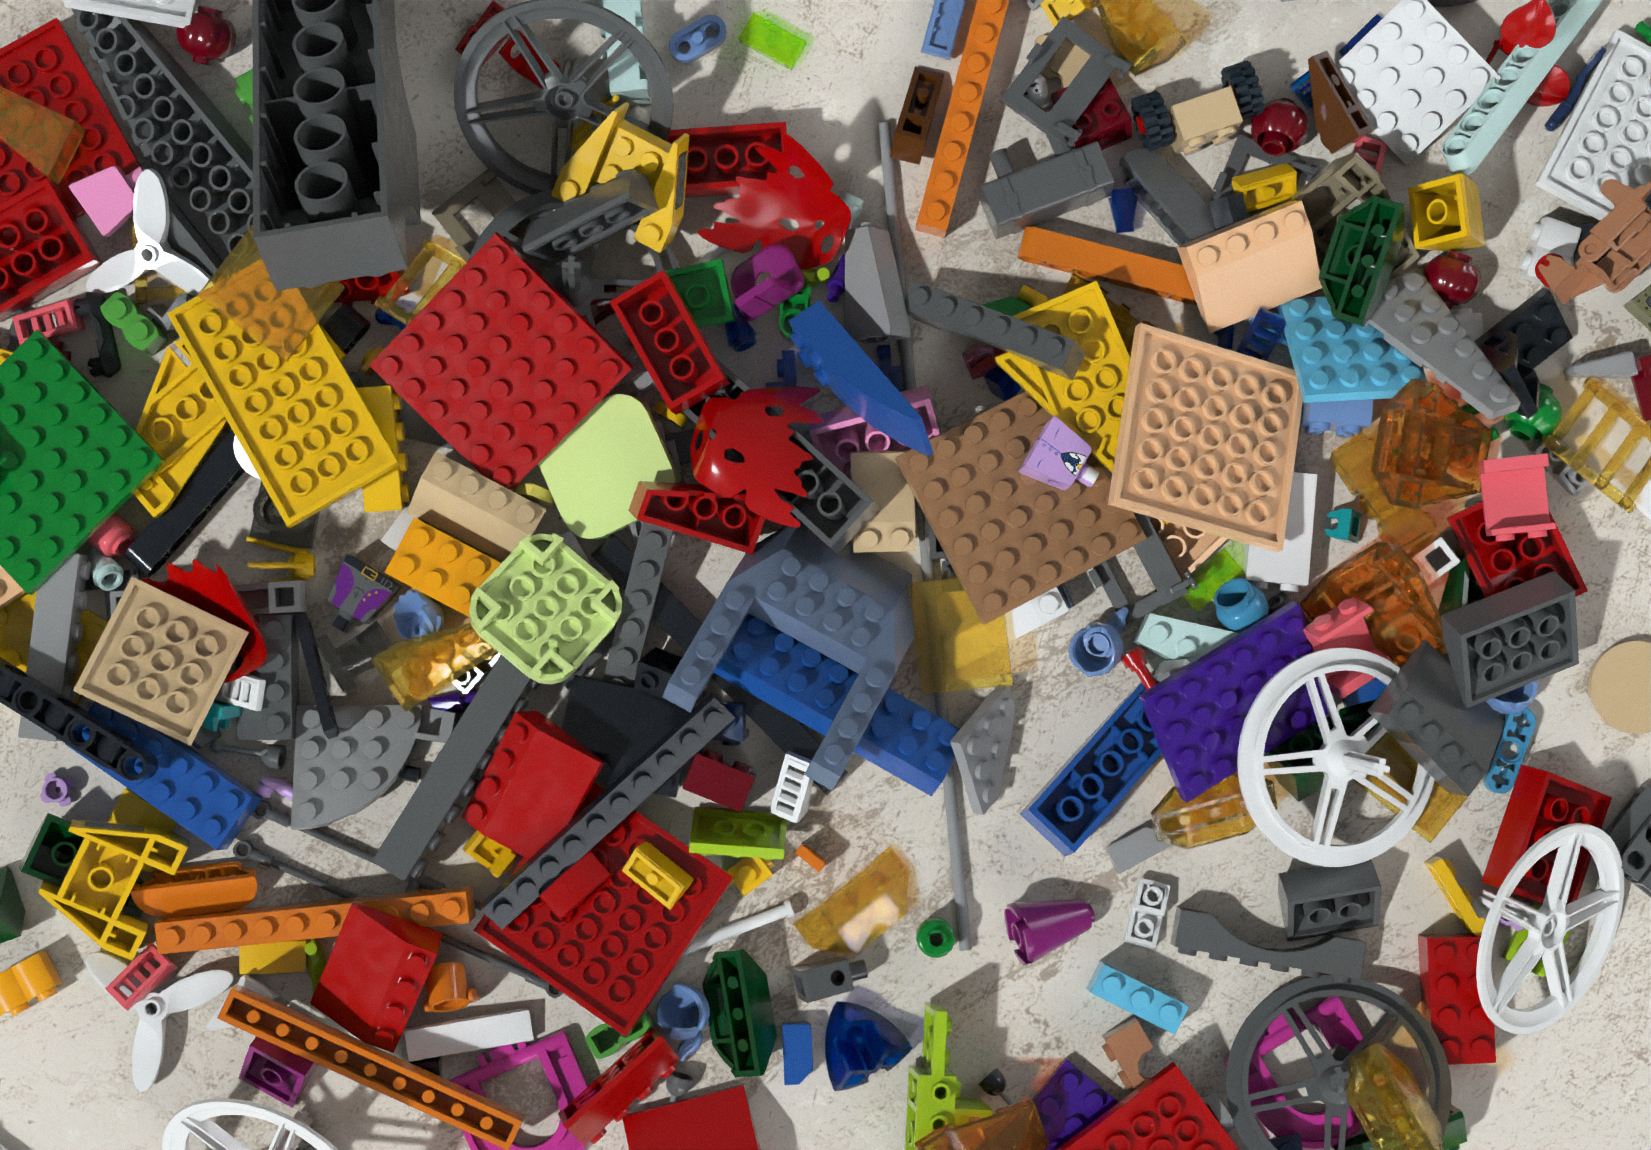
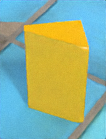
M1282 163L1232 178L1234 194L1243 193L1247 213L1287 202L1297 192V171L1288 163Z
M647 841L635 848L622 869L627 876L669 910L673 908L694 880Z

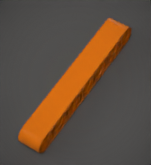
M1029 226L1024 229L1017 256L1020 260L1198 306L1183 265Z

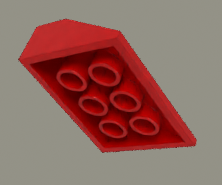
M46 178L0 204V322L103 264L89 238L49 179Z
M1482 501L1447 517V521L1484 598L1553 571L1575 590V597L1588 591L1557 525L1556 529L1547 530V536L1528 538L1527 532L1515 533V540L1496 542L1495 536H1486ZM1549 511L1550 523H1555Z
M538 710L515 712L461 817L482 835L530 859L576 817L604 762Z
M1521 764L1481 882L1500 889L1505 878L1523 854L1540 838L1561 826L1585 823L1602 829L1612 797L1551 772ZM1583 846L1580 847L1566 905L1578 899L1592 858L1590 852ZM1558 848L1540 858L1525 873L1512 893L1543 904Z
M352 901L310 1004L362 1042L394 1053L438 954L442 933Z
M652 1028L651 1031L639 1039L558 1113L562 1124L584 1146L589 1141L595 1144L606 1134L607 1130L605 1127L613 1119L619 1122L630 1112L631 1109L628 1106L636 1098L641 1101L653 1091L654 1087L652 1084L660 1076L665 1079L676 1070L678 1066L675 1063L680 1058L663 1037Z
M744 1084L630 1113L623 1118L629 1150H761Z

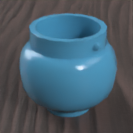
M1236 578L1225 582L1219 587L1214 596L1217 619L1228 631L1241 633L1268 616L1269 605L1265 594L1246 579Z

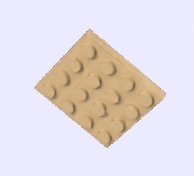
M131 577L73 691L191 746L249 632L141 580Z

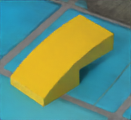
M306 940L239 946V974L306 972Z

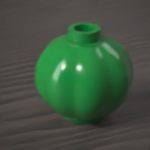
M1540 383L1539 410L1531 418L1528 419L1515 412L1504 415L1505 423L1511 428L1510 433L1514 437L1522 441L1532 442L1534 439L1547 438L1558 429L1562 420V408L1560 402L1552 395L1554 391L1551 387Z

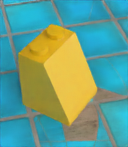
M1459 173L1408 188L1415 249L1461 252L1485 246L1478 184L1466 175Z

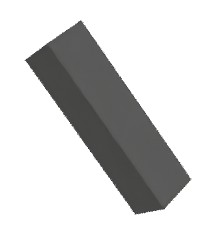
M1641 784L1604 831L1611 837L1619 853L1651 814V786L1649 784Z

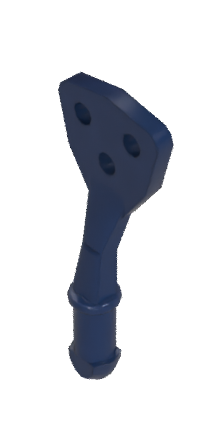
M1601 46L1578 73L1573 90L1565 100L1560 101L1558 108L1544 126L1547 131L1553 132L1568 113L1574 109L1573 105L1583 87L1587 74L1606 53L1607 49Z

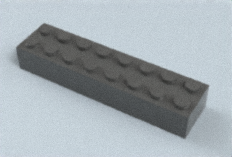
M719 360L718 362L730 384L683 411L695 424L698 422L703 405L710 398L727 397L736 400L741 392L751 390ZM770 406L765 407V411L769 416H780ZM789 424L788 427L794 431L789 440L813 457L810 461H803L800 468L794 470L795 475L802 481L801 486L806 490L807 497L775 489V491L782 500L794 507L791 512L838 554L880 507ZM711 429L710 437L713 439L716 436V430ZM733 448L725 450L738 463H744V457L740 452Z
M500 655L372 859L373 863L403 881L421 877L429 864L426 857L430 851H437L444 841L446 834L442 832L446 825L453 824L459 817L463 809L459 804L464 796L470 797L479 783L476 777L481 769L487 768L494 754L493 750L498 742L500 743L515 712L525 711L529 704V701L526 700L527 695L531 689L537 690L541 683L527 677L504 656Z

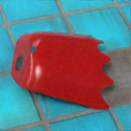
M193 559V569L190 572L184 571L172 563H167L168 579L166 581L159 582L149 578H141V581L249 632L250 641H244L237 655L243 657V663L236 671L228 672L224 683L235 681L263 665L267 656L263 631L233 583L217 563L215 564L217 572L211 571L196 559Z

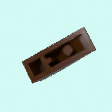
M1328 51L1310 57L1308 64L1316 129L1320 134L1322 144L1329 149L1331 154L1346 149L1374 129Z
M915 66L895 130L890 158L920 165L943 83V73Z

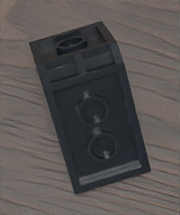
M1542 288L1474 342L1521 402L1518 410L1514 412L1529 419L1539 410L1540 381L1533 369L1573 337L1551 292Z

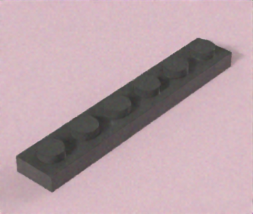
M642 522L622 601V613L617 621L603 677L604 681L634 686L637 664L643 654L673 530Z

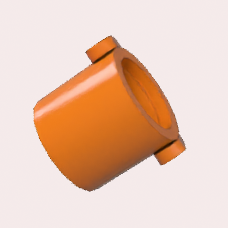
M448 962L432 966L425 981L428 1000L423 1001L425 1012H451L468 1006L469 1003L480 1001L478 989H468L464 964Z

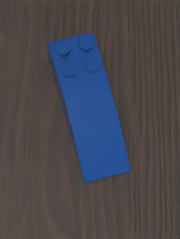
M820 300L789 320L793 331L790 334V338L798 350H800L797 355L807 369L809 367L814 369L813 374L823 388L828 386L855 414L899 443L927 456L934 453L922 417Z
M1142 682L1086 739L1020 813L1029 824L1065 857L1077 851L1162 754L1139 698L1140 694L1147 691Z

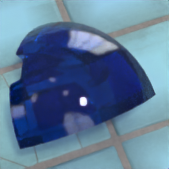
M836 1001L826 1028L825 1057L834 1091H842L868 1083L870 1074L877 1072L878 1069L891 1070L905 1058L912 1049V1046L902 1032L879 1013L855 1003Z

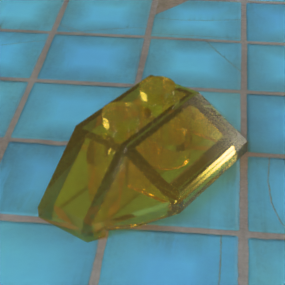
M1238 772L1230 775L1188 803L1180 798L1176 786H1173L1151 812L1156 840L1160 842L1165 841L1184 849H1192L1248 834L1257 826L1246 808L1241 793ZM1265 779L1270 799L1275 809H1278L1274 783L1272 780Z
M889 846L794 922L793 925L812 949L857 955L905 916L909 869Z
M1379 1042L1351 1056L1347 1099L1374 1149L1443 1150L1441 1124L1409 1067Z

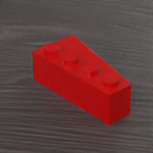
M639 481L628 510L637 520L752 555L766 519L747 508L745 504L746 490H742L731 497H724L714 493L703 484Z

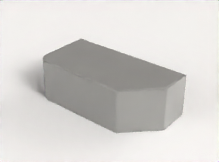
M1142 826L1107 845L1106 853L1117 873L1121 874L1172 845L1165 832Z

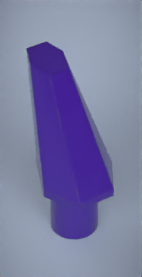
M845 254L841 256L826 285L828 289L826 299L831 303L838 302L840 295L845 292Z
M472 691L463 696L456 692L428 698L434 709L464 714L466 707L469 706L476 692Z

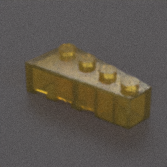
M1362 432L1332 451L1330 463L1351 495L1359 494L1361 498L1358 502L1362 512L1367 519L1376 520L1378 523L1376 525L1379 531L1378 536L1384 545L1389 544L1393 546L1398 554L1393 559L1400 567L1432 544L1437 532L1435 529L1437 525L1433 517L1427 511L1423 513L1416 504L1418 499L1412 489L1409 487L1404 488L1398 480L1400 476L1394 465L1390 462L1386 463L1380 456L1381 450L1373 438L1368 439Z

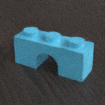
M1099 961L1086 987L1090 993L1174 1035L1189 1008L1183 1001L1157 988L1150 987L1102 961Z

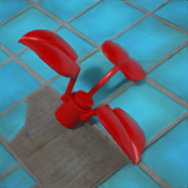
M1531 0L1505 17L1500 26L1499 40L1493 42V48L1486 59L1489 65L1498 49H1501L1506 55H1510L1517 44L1520 48H1523L1525 45L1532 48H1542L1553 40L1556 33V22L1553 11L1546 0ZM1554 64L1526 103L1545 107L1559 104L1561 100H1565L1570 88V79L1567 72L1561 66Z

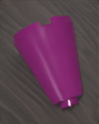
M1082 899L1017 902L1006 905L1008 909L1004 911L1009 940H1015L1019 949L1014 950V953L1023 965L1032 964L1090 930L1092 922L1095 921L1092 906L1089 903L1086 904Z

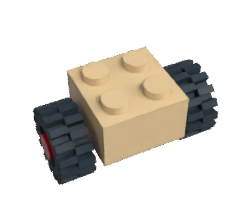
M1246 60L1223 68L1221 71V82L1224 84L1222 86L1223 89L1172 105L1169 111L1164 106V100L1157 91L1132 98L1131 110L1134 114L1133 120L1136 123L1135 127L1139 132V138L1144 148H1147L1150 152L1172 145L1175 154L1184 152L1185 156L1201 151L1202 145L1213 142L1214 146H1218L1230 141L1231 136L1237 133L1236 130L1243 120L1260 115L1264 112L1263 109H1265L1263 103L1264 96L1261 94L1262 87L1259 86L1258 75H1255V69L1251 63Z

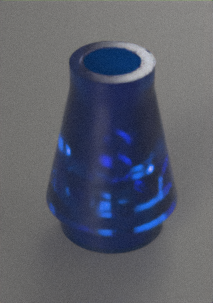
M1135 188L1113 189L1108 202L1116 233L1134 232L1138 196H1135Z
M732 304L735 321L724 323L728 346L733 347L735 352H742L757 343L755 338L757 333L745 319L737 305Z

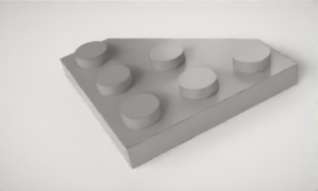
M999 683L950 741L972 811L975 814L984 815L1000 795L1016 713L1010 687L1005 684Z

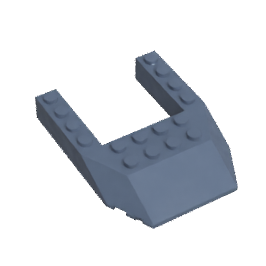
M797 519L801 523L800 527L785 526L758 542L753 555L748 553L744 555L671 676L662 697L691 713L747 614L749 613L858 673L804 774L808 778L833 790L914 638L912 574L872 552L853 553L852 541H849L836 554L800 519Z

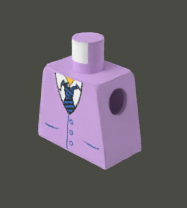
M1055 416L1046 422L1018 470L1023 475L1061 490L1071 487L1075 479L1091 487L1100 471L1085 463L1092 451L1091 446Z

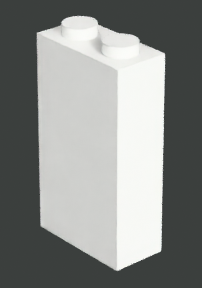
M1293 472L1283 550L1273 552L1244 543L1242 579H1246L1250 584L1257 586L1259 589H1268V584L1280 585V591L1299 592V587L1308 586L1317 474Z

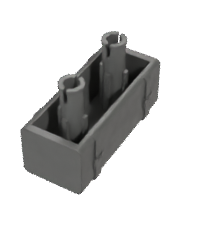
M1046 134L1055 157L1016 172L1006 148L992 152L989 155V159L992 162L998 179L981 185L979 199L995 239L1012 233H1019L1025 227H1031L1083 206L1088 207L1093 205L1094 202L1110 197L1114 180L1098 141L1072 150V147L1067 144L1069 141L1068 137L1065 136L1059 144Z

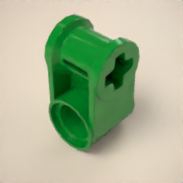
M806 282L800 291L779 304L780 333L788 341H792L790 334L793 332L787 330L784 325L787 320L792 319L810 307L811 282Z

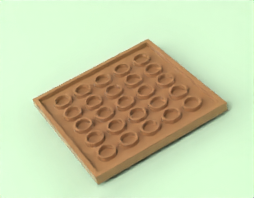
M1026 391L930 439L929 441L934 452L930 456L911 449L895 458L983 625L1147 539L1132 511L1108 505L1112 473L1091 453L1085 463L1100 471L1091 487L1075 479L1071 487L1061 490L1018 472L1046 422L1052 418Z

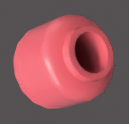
M114 513L88 539V542L104 556L112 558L122 557L135 541L134 529L117 513Z

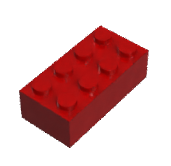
M786 122L670 130L667 142L673 144L684 133L689 135L685 198L739 194L740 184L737 182L736 176L766 180L767 172L776 173V168L757 152L756 147L764 148L769 146L784 153L782 133H787Z
M664 270L609 301L671 412L677 415L730 384L673 280Z
M1471 933L1418 935L1422 1016L1437 1035L1448 1065L1496 1063L1494 1023L1486 1015L1477 989L1476 967L1481 936Z

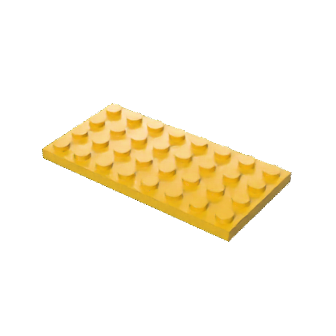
M262 259L167 313L287 527L292 528L400 465L300 289L292 288L276 291Z

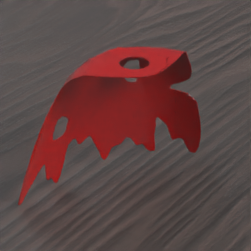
M782 133L784 153L769 146L764 148L756 147L757 152L776 168L777 172H767L766 180L736 176V180L740 184L738 190L740 197L728 198L725 202H717L713 205L715 209L738 219L739 222L730 224L714 222L713 229H699L698 234L714 245L743 254L751 251L758 240L761 242L762 249L772 244L783 245L792 252L799 268L805 270L826 264L836 256L851 222V210L839 196L831 192V188L834 185L833 181L822 166L796 140L787 133ZM791 166H796L805 176L795 178L789 173L788 169ZM784 218L794 219L799 224V227L795 231L785 229L778 222ZM818 220L823 221L824 225L817 230L815 223ZM832 235L834 238L832 248L827 253H822L821 246L824 239Z
M798 386L767 387L743 391L736 400L727 397L710 398L703 405L690 446L692 470L695 479L714 493L724 497H731L742 490H746L745 504L750 511L781 525L800 527L801 523L790 514L794 507L782 500L775 489L807 497L806 490L801 486L802 481L795 475L794 470L800 468L803 461H810L813 457L789 440L794 431L788 425L793 422H823L818 417L816 411L800 405L819 393L820 390L813 387ZM779 406L783 408V414L779 417L769 416L765 411V407ZM711 429L716 430V436L713 439L709 438ZM702 431V443L699 449L696 450V440L698 434ZM733 448L740 452L744 457V463H734L725 459V450Z

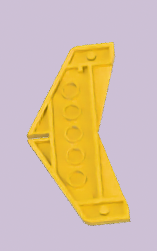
M323 329L342 362L347 358V355ZM182 340L173 342L192 364L187 366L172 347H167L136 427L137 432L166 461L134 493L153 518H159L170 508L228 422Z

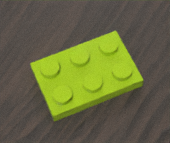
M695 806L689 853L728 855L736 858L755 857L766 860H784L787 820L765 811L742 810V812L734 809Z

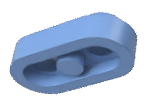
M706 15L677 31L669 41L671 56L677 62L690 63L717 48L726 39L727 32L724 21L716 15ZM707 30H716V36L712 38L706 36ZM683 44H688L691 47L686 53L679 50Z

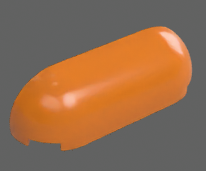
M230 861L179 867L175 875L162 870L152 873L153 878L141 885L136 882L130 893L134 903L143 912L155 917L171 918L240 909L254 899L257 893L258 882L254 869L251 870L243 867L242 862Z

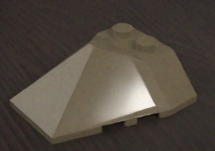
M1357 152L1334 159L1288 200L1302 201L1313 233L1319 270L1322 268L1338 217L1367 201L1373 195L1392 200L1379 173ZM1405 224L1404 237L1390 279L1398 276L1420 258V254L1415 249L1414 242Z

